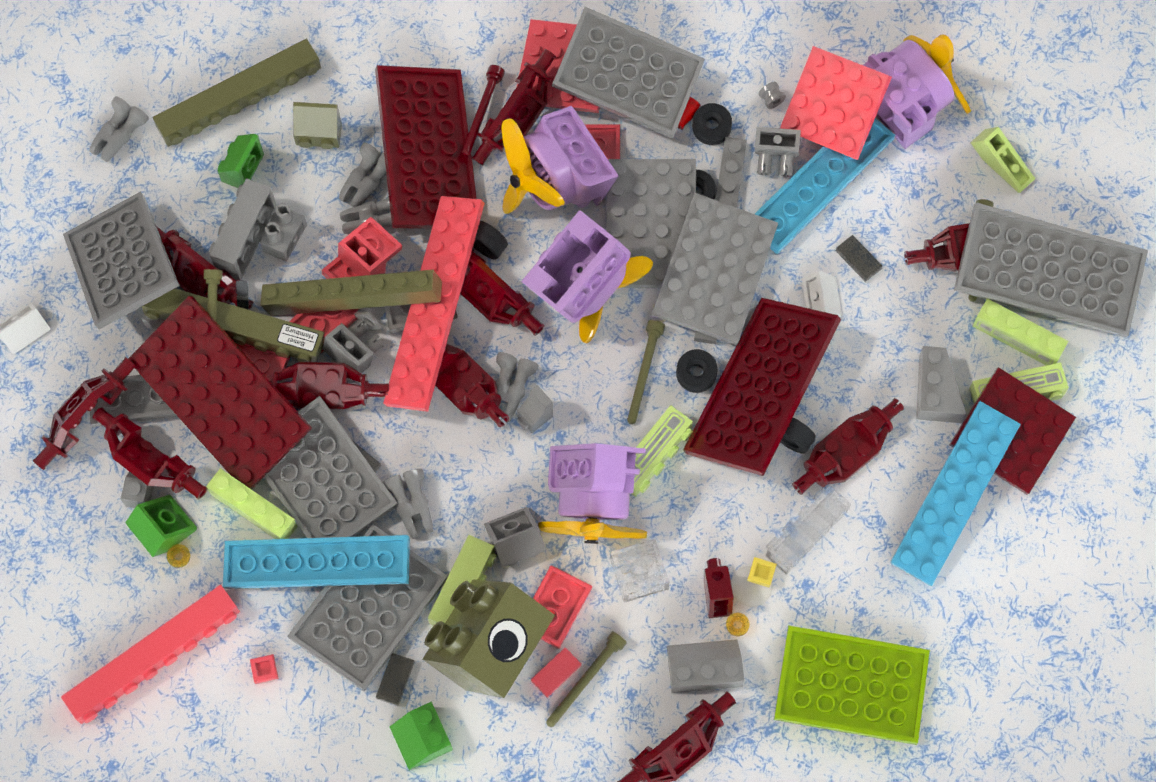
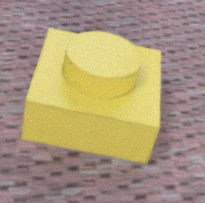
M754 557L747 581L770 588L777 564Z

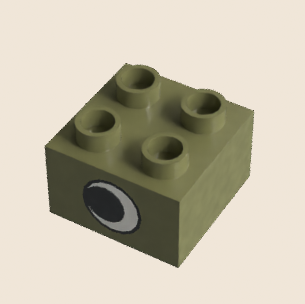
M475 579L471 583L464 581L457 587L450 599V604L455 608L445 623L439 621L428 632L424 644L429 649L422 660L466 691L505 698L555 615L510 582Z

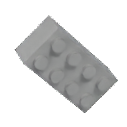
M247 178L244 184L240 185L237 190L235 203L229 206L226 222L222 223L219 227V236L216 243L213 242L209 249L213 265L218 270H225L235 280L242 281L258 247L260 236L265 227H267V223H269L277 206L270 186Z

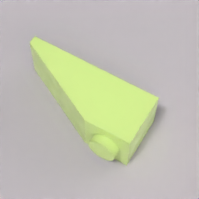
M999 127L985 129L970 142L982 160L1018 193H1021L1035 180V177Z

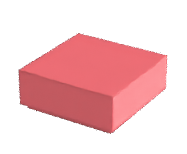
M273 654L250 659L255 684L279 679Z

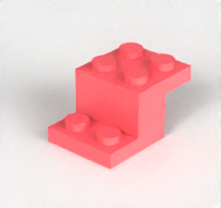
M370 217L338 243V257L322 269V275L326 279L385 274L386 262L402 250V244Z

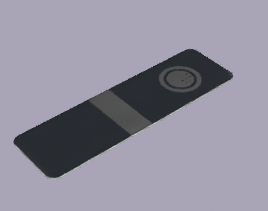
M236 281L237 307L249 310L248 282Z

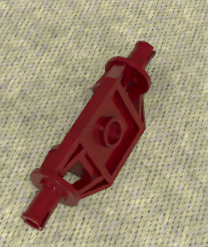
M544 49L535 65L527 62L524 64V70L515 80L518 86L512 92V95L500 110L496 119L489 118L482 133L477 134L482 139V144L474 156H472V159L483 166L493 150L496 151L497 149L503 152V138L498 141L493 139L502 132L504 120L509 118L514 120L523 136L527 135L547 105V82H550L551 79L547 76L546 71L556 58L552 52ZM536 76H537V77H539V78H538L537 90L535 91V90L533 89V85H534V82H535V78H536Z
M970 223L948 226L932 239H926L923 249L905 251L904 259L907 258L905 260L906 265L926 262L929 270L937 268L957 272ZM943 242V245L933 248L934 245Z
M157 227L179 287L185 292L208 298V284H206L204 279V270L218 269L191 248L192 244L180 237L177 230L173 229L165 233ZM171 250L174 252L173 258L170 253ZM222 270V280L217 285V290L222 287L224 291L222 294H217V301L227 304L233 303L237 306L236 281L240 280H235L225 270ZM250 299L249 310L252 308V304H254V302Z
M472 248L468 263L469 271L467 275L465 274L460 294L490 322L510 324L512 327L523 324L534 336L538 335L545 325L531 314L535 307L534 303L528 302L519 291H514L485 264L486 261L474 253V248ZM511 307L517 311L514 315L505 312Z
M446 344L435 386L463 414L476 416L480 420L490 417L498 427L504 426L505 424L499 418L501 417L507 423L510 417L499 407L502 398L498 393L496 381L464 350Z
M125 357L113 372H108L103 368L101 371L104 375L85 380L53 415L49 437L46 435L41 437L46 447L33 459V462L45 470L56 455L67 458L69 450L79 441L77 435L70 429H74L82 421L81 417L86 411H91L96 406L99 397L111 405L122 391L126 392L128 388L124 385L123 380L137 366ZM66 435L69 436V438H68V439L65 441V443L63 444V442H64V440H65V438H66Z
M298 362L281 372H274L273 379L270 381L288 402L297 408H304L319 396L329 409H347L360 404L366 406L369 397H385V395H388L386 392L389 390V383H369L367 374H361L346 363ZM293 377L292 382L280 383V380ZM348 379L361 382V385L350 384Z
M894 398L882 410L872 405L869 410L845 420L815 445L809 460L803 463L807 472L792 483L795 490L799 489L797 492L802 495L814 483L825 487L828 484L846 482L879 454L887 434L893 430L890 420L900 411L904 410L902 403L897 404L899 400ZM881 428L882 430L876 436L877 431ZM830 470L833 471V473L824 476V474L829 472Z
M103 407L95 411L92 418L106 428L104 439L108 441L112 458L147 486L171 487L174 493L186 489L198 500L205 495L208 488L193 478L196 471L193 465H188L178 455L170 458L155 448L151 442L141 437L142 428L130 421L126 414L122 413L113 417ZM122 433L124 438L120 442L118 436Z
M726 691L713 704L702 699L698 707L685 715L688 721L682 724L669 737L664 739L654 749L647 746L635 759L630 758L629 763L632 766V770L617 782L676 781L712 751L718 729L724 726L721 715L736 704L733 696ZM710 718L711 721L706 729V732L704 733L702 728ZM654 765L660 768V770L651 773L645 771V769Z

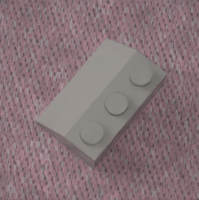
M737 639L667 646L671 693L743 687V664Z

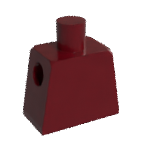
M711 558L707 560V568L704 569V589L708 618L732 616L734 596L728 566H721L719 558Z

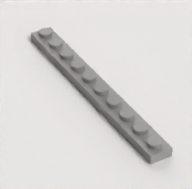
M725 137L716 200L737 208L747 140ZM695 331L694 341L716 344L717 338Z

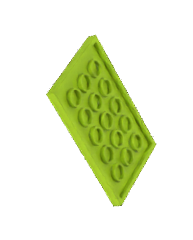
M788 625L774 720L917 745L930 650Z

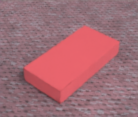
M565 647L531 679V682L548 698L582 664Z

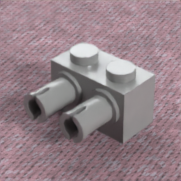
M757 127L755 139V153L759 155L757 174L763 175V167L765 166V175H771L772 156L779 155L781 156L779 176L785 177V168H787V177H792L794 158L799 157L801 130Z
M281 203L277 206L278 209H275L276 211L273 213L270 222L267 223V227L262 232L260 244L263 252L287 262L304 232L307 222L304 215L290 210L287 204Z
M358 320L349 329L341 323L326 335L323 350L336 363H346L358 372L363 373L370 367L374 353L385 345L384 340L380 338L377 341L380 336L375 334L364 344L358 338L369 330L366 323L361 326L363 321Z

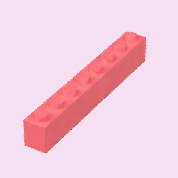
M220 584L62 695L61 698L80 724L84 722L89 723L98 716L97 713L99 711L114 706L118 702L117 699L123 694L127 695L135 691L140 682L150 680L156 676L157 670L163 666L173 664L181 653L193 650L198 645V641L204 637L209 638L217 632V628L224 623L229 624L234 621L240 611Z

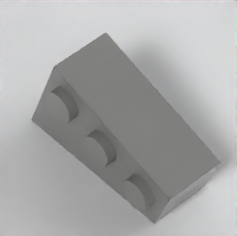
M923 346L919 355L916 419L962 423L966 412L947 349Z

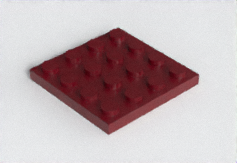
M998 367L949 445L954 447L979 401L1020 423V427L994 474L1028 495L1073 424L1076 416Z

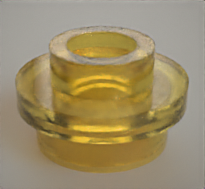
M174 545L167 552V561L175 568L184 567L190 561V551L184 545ZM179 553L183 554L182 559H180V560H176V559H175V556H176L177 554H179Z
M733 613L727 618L726 629L731 635L743 636L749 630L750 623L744 614ZM738 621L742 624V627L736 629L733 623Z

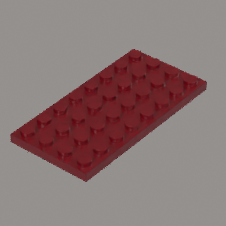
M377 65L375 75L392 228L432 229L441 196L477 199L471 154L469 156L462 154L469 132L461 69Z
M188 296L128 358L137 366L135 368L136 371L232 477L251 490L312 429L308 422L193 296Z
M761 297L683 451L687 455L764 476L841 321L840 317L835 314Z

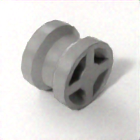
M777 82L765 85L758 93L761 99H765V105L768 109L777 107L786 98L784 92H780Z

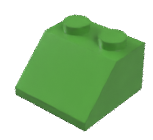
M238 135L235 141L230 143L225 160L219 163L217 170L221 182L239 188L240 185L244 184L246 178L252 179L264 156L258 135Z
M170 494L138 504L125 522L152 557L169 552L197 529Z
M432 701L408 712L389 726L409 771L453 750Z

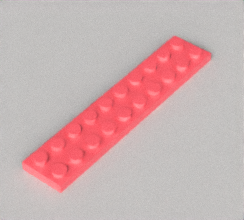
M441 196L420 271L434 270L442 280L441 302L411 304L390 377L389 390L386 392L388 395H385L383 402L387 407L426 412L429 410L485 203L482 199Z

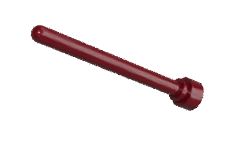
M490 65L486 73L488 83L462 150L464 156L471 154L495 86L504 77L505 70L498 65Z

